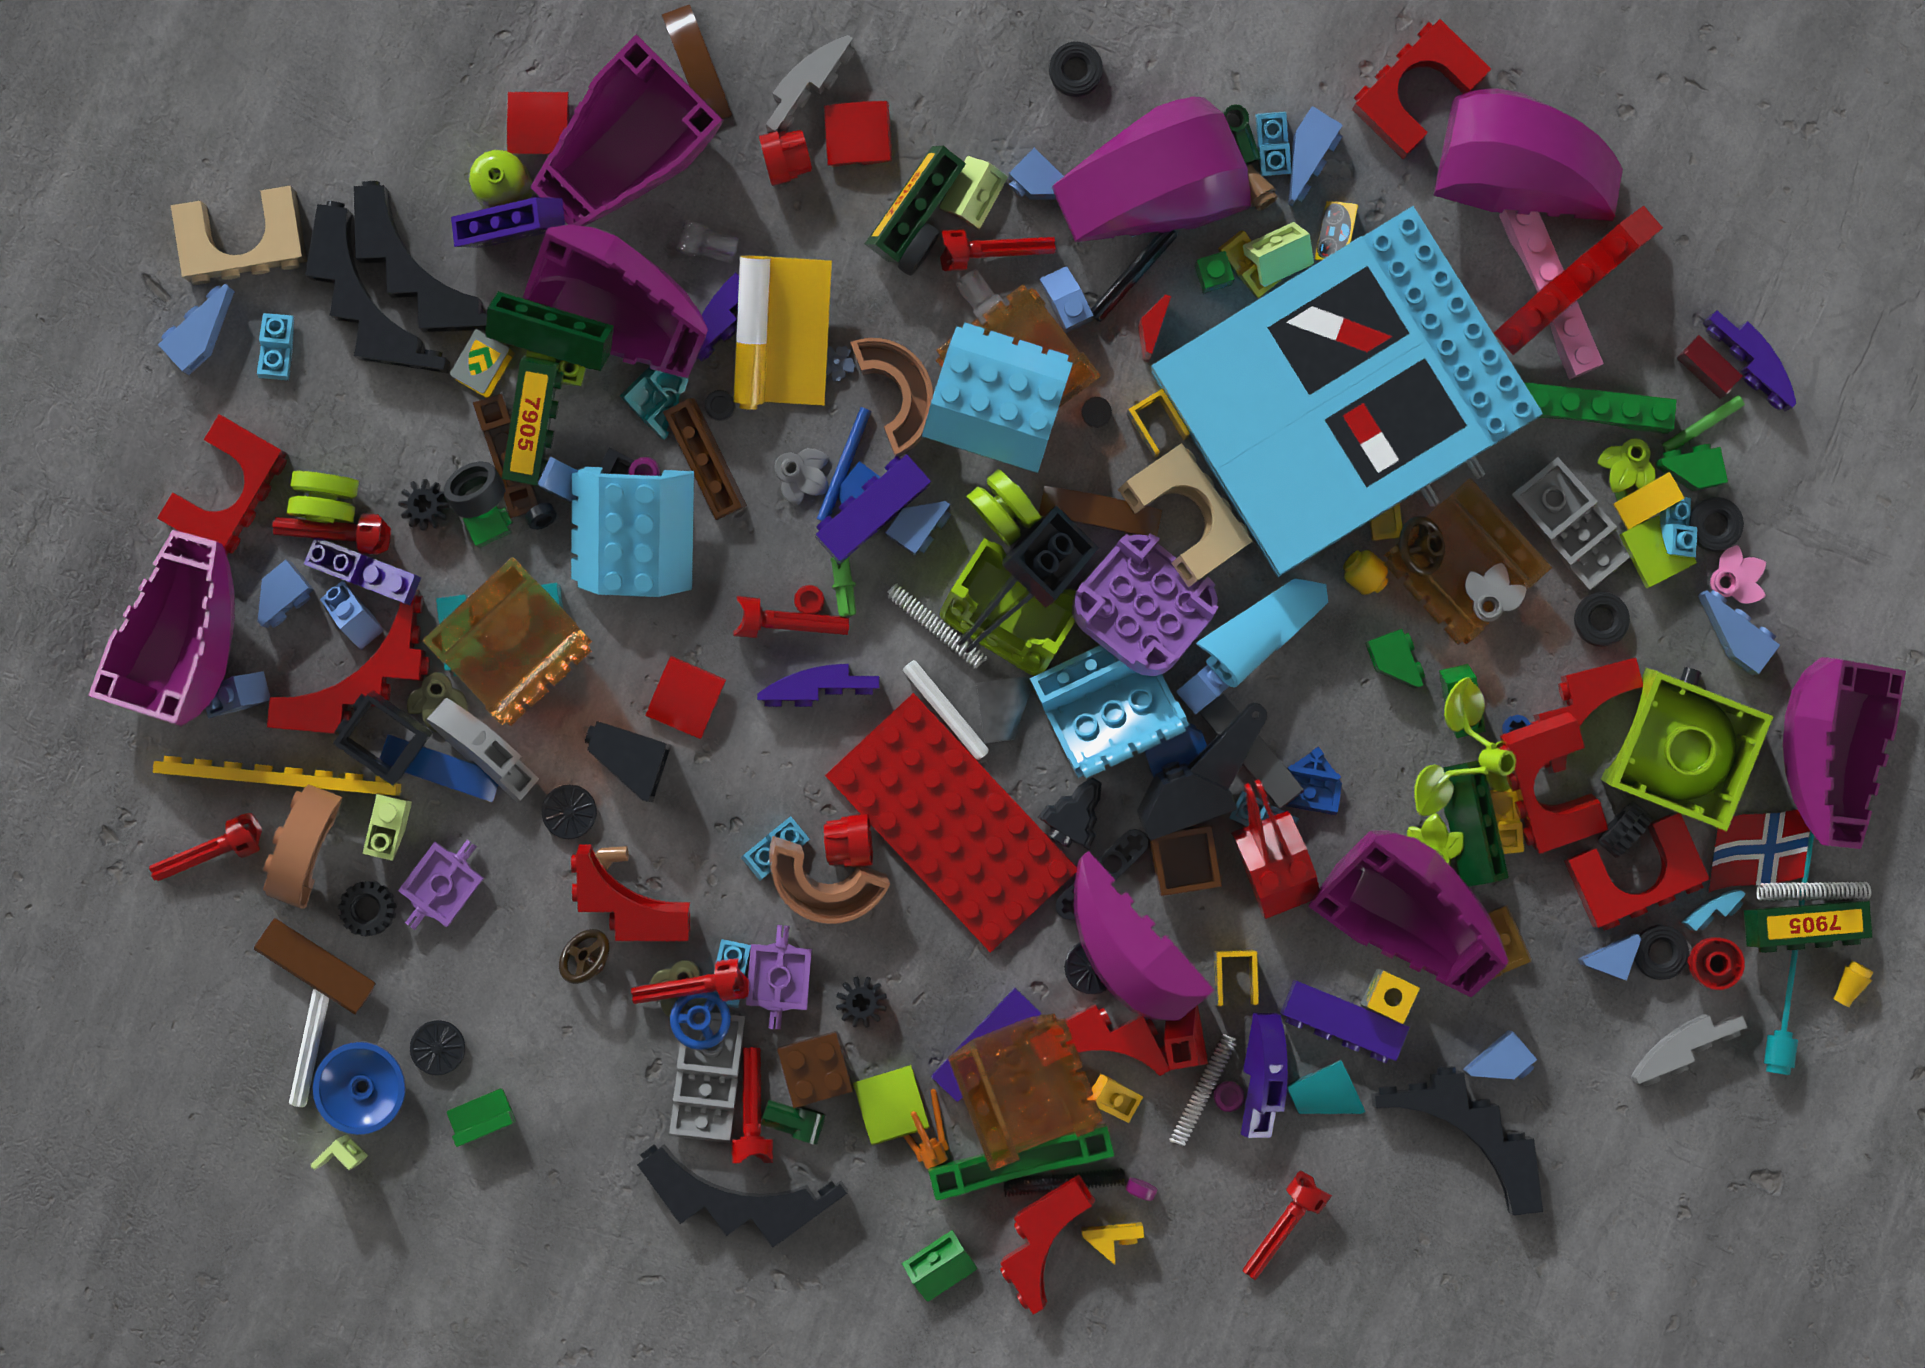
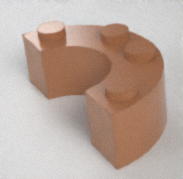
M864 338L850 342L851 348L862 375L871 373L886 375L897 384L902 392L903 401L900 412L892 422L884 426L894 456L900 457L914 448L923 438L922 433L933 398V388L929 374L915 354L896 342L882 338Z
M309 784L302 792L296 791L290 805L292 810L284 827L279 826L274 834L272 841L273 844H276L274 853L268 856L263 871L268 874L263 891L266 892L268 897L300 909L306 908L315 879L312 878L315 862L326 835L334 825L343 797Z
M775 836L772 837L769 849V863L776 889L783 901L794 912L806 919L826 924L844 923L854 920L873 909L889 888L890 882L887 874L864 866L856 867L852 875L841 882L834 884L819 883L810 878L803 870L804 852L801 845Z

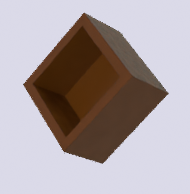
M1212 826L1176 831L1150 840L1159 896L1222 886Z
M838 1031L778 1047L777 1051L793 1108L853 1092V1085Z

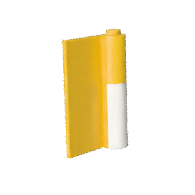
M740 256L734 402L739 403L740 409L755 410L759 404L764 402L825 405L832 260Z

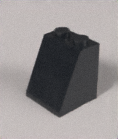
M596 721L595 726L590 725L585 738V743L589 744L587 750L641 800L653 802L672 745Z

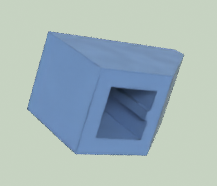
M942 501L903 508L886 531V536L914 556L919 551L924 554L934 540L930 536L937 526L942 529L952 514L948 512L950 504Z
M284 560L262 578L258 623L262 627L268 628L271 625L274 628L287 618L286 612L294 606L296 609L300 608L311 598L308 594L314 589L291 561Z
M344 580L330 588L326 595L320 599L339 629L360 650L384 631L375 616Z
M1206 665L1176 692L1196 715L1225 691L1229 685L1223 682Z
M264 671L233 676L223 680L214 699L205 708L208 718L252 708L270 701Z

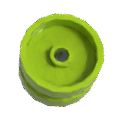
M997 469L987 478V485L995 495L994 498L981 487H976L966 498L986 524L1010 547L1021 537L1020 529L1013 521V518L1023 527L1030 529L1041 519V516L1022 489L1000 469Z
M293 471L290 487L294 491L306 493L309 496H293L289 498L287 514L321 523H354L355 507L350 503L337 501V498L352 499L356 497L359 480L325 473Z

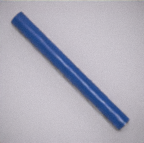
M860 407L817 516L819 521L832 514L840 493V486L846 478L872 412L866 408Z

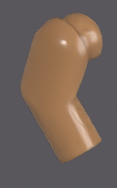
M627 846L600 848L595 853L606 871L613 862H624L629 859Z

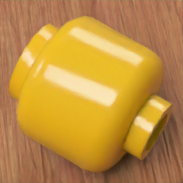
M1370 550L1355 551L1343 565L1345 570L1344 579L1363 595H1368L1374 591L1379 593L1388 583V578H1386L1388 574L1387 564Z

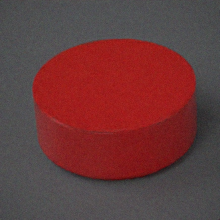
M813 585L802 586L794 596V604L800 613L817 614L822 610L825 603L822 591Z

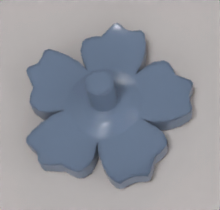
M828 346L826 376L832 373L833 381L840 382L846 377L845 372H854L856 365L853 363L852 358H848L851 350L847 346H838L836 353L831 346Z

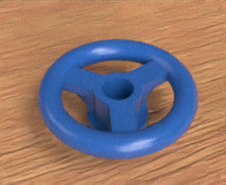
M715 992L679 997L673 1005L670 1014V1025L674 1036L686 1047L696 1050L708 1049L720 1043L727 1035L731 1023V1015L727 1003L723 1002L719 994ZM695 998L707 999L703 1006H694L687 1014H680L683 1006L690 1000ZM716 1004L720 1009L722 1022L718 1032L714 1035L709 1025L712 1020L710 1012ZM699 1013L705 1015V1021L702 1024L695 1023V1016ZM679 1023L688 1024L692 1029L701 1031L706 1040L699 1041L689 1038L684 1034Z

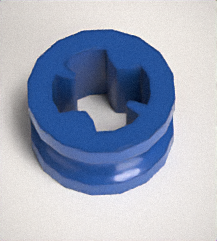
M1522 715L1510 716L1504 721L1502 731L1503 734L1510 732L1509 730L1513 729L1509 727L1511 722L1515 724L1522 722L1524 727L1531 725V723Z

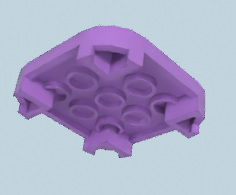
M1151 533L1149 536L1138 534L1128 536L1127 534L1118 541L1117 545L1084 583H1081L1072 601V614L1075 623L1083 632L1130 669L1141 675L1156 676L1164 674L1171 669L1209 625L1219 607L1217 606L1218 598L1214 589L1215 584L1208 576L1205 580L1201 578L1192 586H1187L1171 564L1176 557L1158 544L1160 538Z

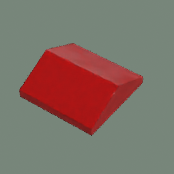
M1165 294L1141 318L1138 330L1143 361L1149 362L1171 298L1169 295Z

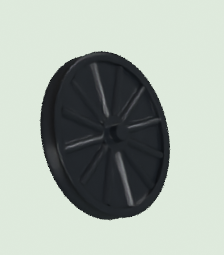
M562 785L556 787L546 796L542 805V819L546 828L555 836L563 839H575L583 836L592 828L596 820L597 809L595 801L591 794L580 786Z
M1081 942L1074 945L1068 952L1064 964L1065 975L1071 986L1085 994H1099L1108 990L1094 972Z
M435 1020L423 1024L415 1031L410 1042V1055L414 1064L421 1071L430 1075H444L453 1071L459 1066L465 1054L463 1035L456 1026L447 1021Z

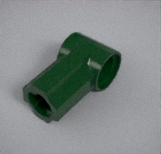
M1235 104L1227 107L1222 112L1226 120L1227 114L1231 113L1236 114L1240 119L1239 127H1232L1230 125L1229 127L1245 164L1248 165L1260 160L1261 157L1249 125V113L1241 105Z
M769 1099L761 1125L792 1134L791 1137L800 1141L817 1144L826 1114L805 1107H800V1109L793 1108V1106Z

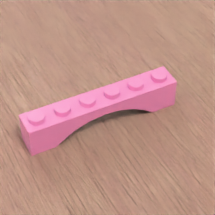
M1504 209L1503 213L1499 214V217L1511 244L1520 256L1537 292H1539L1551 280L1561 274L1564 269L1540 213L1531 211L1530 215L1517 214V210ZM1576 301L1550 323L1557 352L1569 380L1593 371L1604 364L1579 304Z

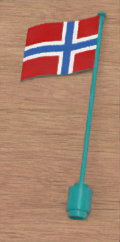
M1796 809L1783 813L1737 815L1732 817L1727 831L1717 827L1708 893L1731 886L1760 885L1761 883L1774 884L1802 878L1801 883H1808L1814 834L1805 824L1799 810ZM1799 900L1798 906L1805 905V900ZM1792 950L1781 1030H1774V1035H1767L1764 1064H1767L1766 1072L1790 1075L1791 1068H1795L1798 1039H1793V1032H1788L1787 1028L1798 950Z

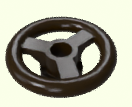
M1415 516L1409 519L1404 524L1399 536L1401 558L1412 573L1419 576H1429L1439 569L1444 559L1445 542L1442 532L1434 521L1425 516ZM1419 525L1418 538H1416L1413 545L1408 546L1411 530ZM1414 554L1423 555L1430 565L1420 567L1413 561L1411 556Z
M597 929L584 930L575 935L566 944L559 959V972L562 978L569 983L580 984L598 975L604 969L609 955L610 946L607 936ZM586 939H597L588 948L579 949L576 947ZM570 955L575 957L578 963L575 975L571 974L568 970Z

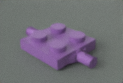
M466 839V842L457 854L446 850L440 844L434 842L398 890L416 908L407 921H405L408 926L411 925L412 929L416 930V927L425 915L435 918L445 927H448L484 880V877L474 871L467 862V859L477 848L468 839Z
M777 925L776 943L769 945L751 944L748 974L749 996L746 998V1005L761 1006L770 1010L769 1029H774L775 1017V1029H781L782 1011L789 1009L807 1010L812 949L796 948L788 944L790 926L784 925L783 937V925Z

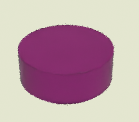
M641 457L631 464L629 475L660 476L661 470L659 464L654 459Z
M1224 1081L1216 1086L1213 1099L1219 1109L1225 1112H1233L1242 1106L1244 1092L1237 1083Z
M1132 1177L1129 1178L1126 1185L1128 1193L1146 1201L1154 1200L1158 1190L1155 1186Z

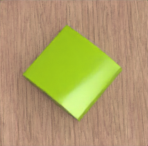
M1660 514L1619 534L1646 589L1697 563L1694 557L1670 555L1667 553L1662 537Z
M911 1065L853 1083L872 1146L918 1132L911 1117V1112L913 1111L917 1113L924 1129L930 1128Z

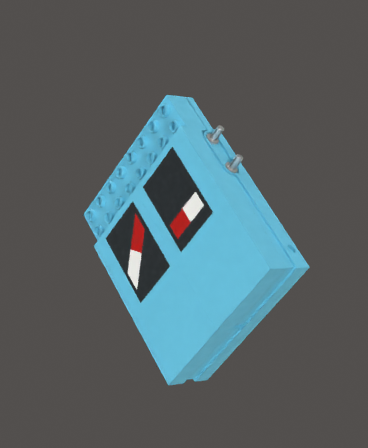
M1411 206L1363 237L1361 236L1151 365L1152 376L1170 399L1189 430L1191 439L1277 578L1419 491L1422 492L1430 507H1434L1440 501L1430 484L1467 463L1475 478L1480 479L1481 476L1485 475V472L1477 461L1476 456L1543 414L1414 206Z

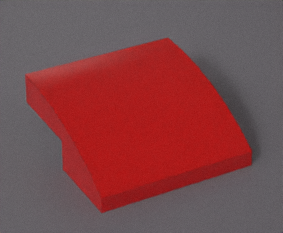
M508 92L507 151L511 154L552 153L560 140L561 133L569 123V92Z
M888 101L852 102L824 106L828 166L837 167L858 163L870 165L892 161Z
M670 656L645 716L701 739L712 712L718 703L726 679Z

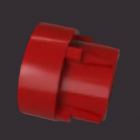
M797 130L787 133L786 131H776L759 136L772 186L790 182L792 179L798 178V175L812 170L803 131Z
M868 814L849 815L841 817L840 820L827 821L824 824L825 853L829 865H844V867L873 865L872 833Z
M1710 937L1700 941L1694 946L1687 959L1690 973L1695 981L1703 987L1714 990H1724L1734 986L1741 979L1745 968L1742 951L1734 942L1725 938ZM1715 955L1721 956L1724 962L1723 968L1718 972H1714L1710 968V960Z

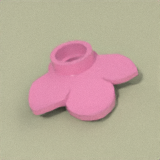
M1738 545L1730 547L1719 558V569L1710 578L1711 589L1724 597L1732 596L1740 603L1749 604L1757 602L1765 597V592L1755 582L1763 574L1766 562L1754 557L1743 558L1742 551ZM1722 577H1726L1729 580L1727 588H1723L1720 585Z

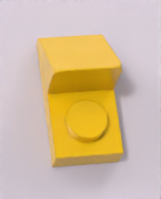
M1100 1074L1086 1101L1129 1123L1143 1096L1112 1078Z
M1142 1222L1081 1227L1082 1237L1114 1265H1116L1115 1240H1119L1120 1245H1131L1138 1243L1137 1238H1144Z

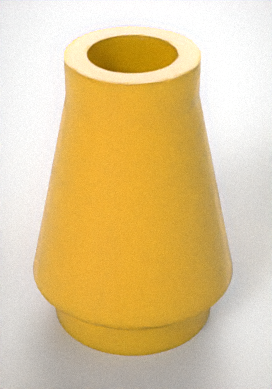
M1851 960L1849 966L1845 965L1837 992L1833 999L1846 1007H1850L1852 1002L1873 981L1870 978L1874 972L1860 963Z

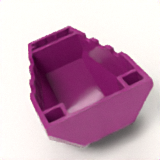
M635 34L593 78L586 95L579 102L574 111L575 114L568 126L564 128L559 137L560 140L553 152L549 154L530 188L539 197L562 198L565 222L568 225L586 226L639 198L687 169L715 136L723 120L661 57Z
M1499 88L1472 90L1455 96L1452 101L1434 196L1497 213H1503L1504 209L1517 210V214L1530 215L1531 211L1546 212L1547 216L1559 217L1560 214H1574V218L1613 221L1616 214L1623 168L1615 153L1598 134L1579 120L1521 92Z
M1196 96L1178 99L1155 107L1092 153L1052 186L1075 242L1109 239L1121 235L1136 236L1142 235V233L1157 231L1159 233L1171 232L1174 229L1183 228L1186 230L1196 229L1247 210L1252 206L1248 168L1224 113L1206 98Z
M577 225L552 227L546 231L522 298L613 325L610 355L621 357L623 362L635 365L637 361L649 364L650 369L688 378L708 332L700 311L688 294L665 271L615 235L593 227Z
M172 530L153 562L156 568L149 580L144 578L138 589L142 592L133 606L128 605L122 615L126 618L119 630L114 629L88 696L183 727L199 716L209 705L225 677L235 622V590L230 564L221 543Z
M1820 657L1804 670L1791 691L1785 713L1782 743L1785 774L1797 809L1807 827L1822 845L1854 849L1862 848L1872 811L1867 810L1872 795H1878L1880 784L1876 783L1880 766L1886 767L1889 755L1884 753L1888 740L1894 741L1897 731L1906 675L1905 670Z
M1388 830L1369 831L1335 865L1308 905V907L1356 942L1366 947L1370 943L1382 949L1381 954L1391 959L1394 956L1399 957L1410 963L1409 968L1421 972L1423 969L1435 975L1436 981L1471 998L1501 972L1508 963L1501 938L1489 914L1475 894L1436 850L1416 838Z
M1089 851L1086 852L1078 861L1074 884V915L1081 945L1094 972L1109 992L1130 1011L1151 1020H1180L1208 997L1214 989L1166 935L1161 939L1152 930L1156 925L1147 914L1143 918L1138 915L1131 907L1135 901L1127 892L1121 896L1112 886L1115 879Z

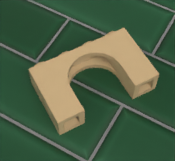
M291 186L260 190L265 216L264 236L253 250L241 255H229L217 249L212 238L208 208L201 200L171 205L182 277L187 281H192L194 285L209 283L210 278L222 276L224 280L236 279L243 272L251 271L253 275L269 273L270 268L281 266L283 270L300 267L299 263L307 262L296 191Z
M1182 443L1127 480L1118 489L1135 514L1159 497L1171 493L1187 496L1199 506L1205 522L1203 536L1196 545L1171 563L1188 587L1252 542L1247 527L1236 519L1228 501L1220 497L1214 488L1212 479L1202 472L1196 463L1194 454L1189 449H1186Z

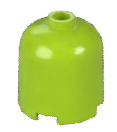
M492 150L484 152L475 160L470 169L469 183L471 190L483 209L530 199L533 190L530 187L533 181L530 172L517 156L508 151Z

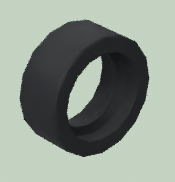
M479 461L469 463L455 471L446 481L444 495L458 516L473 518L481 516L496 507L502 500L506 489L496 468L489 462ZM484 484L476 492L464 496L473 487Z

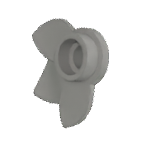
M806 448L798 454L792 452L783 453L776 459L774 470L777 477L781 480V492L787 501L798 506L804 497V493L815 496L827 493L828 482L821 469L827 464L829 457L824 452L814 448ZM788 462H792L795 465V470L792 473H788L785 469Z
M1503 563L1489 568L1484 576L1476 572H1470L1466 579V593L1474 601L1473 610L1475 615L1482 621L1491 622L1497 620L1504 611L1515 610L1520 606L1526 595L1525 586L1509 585L1508 572ZM1485 601L1493 604L1491 612H1486L1483 609Z

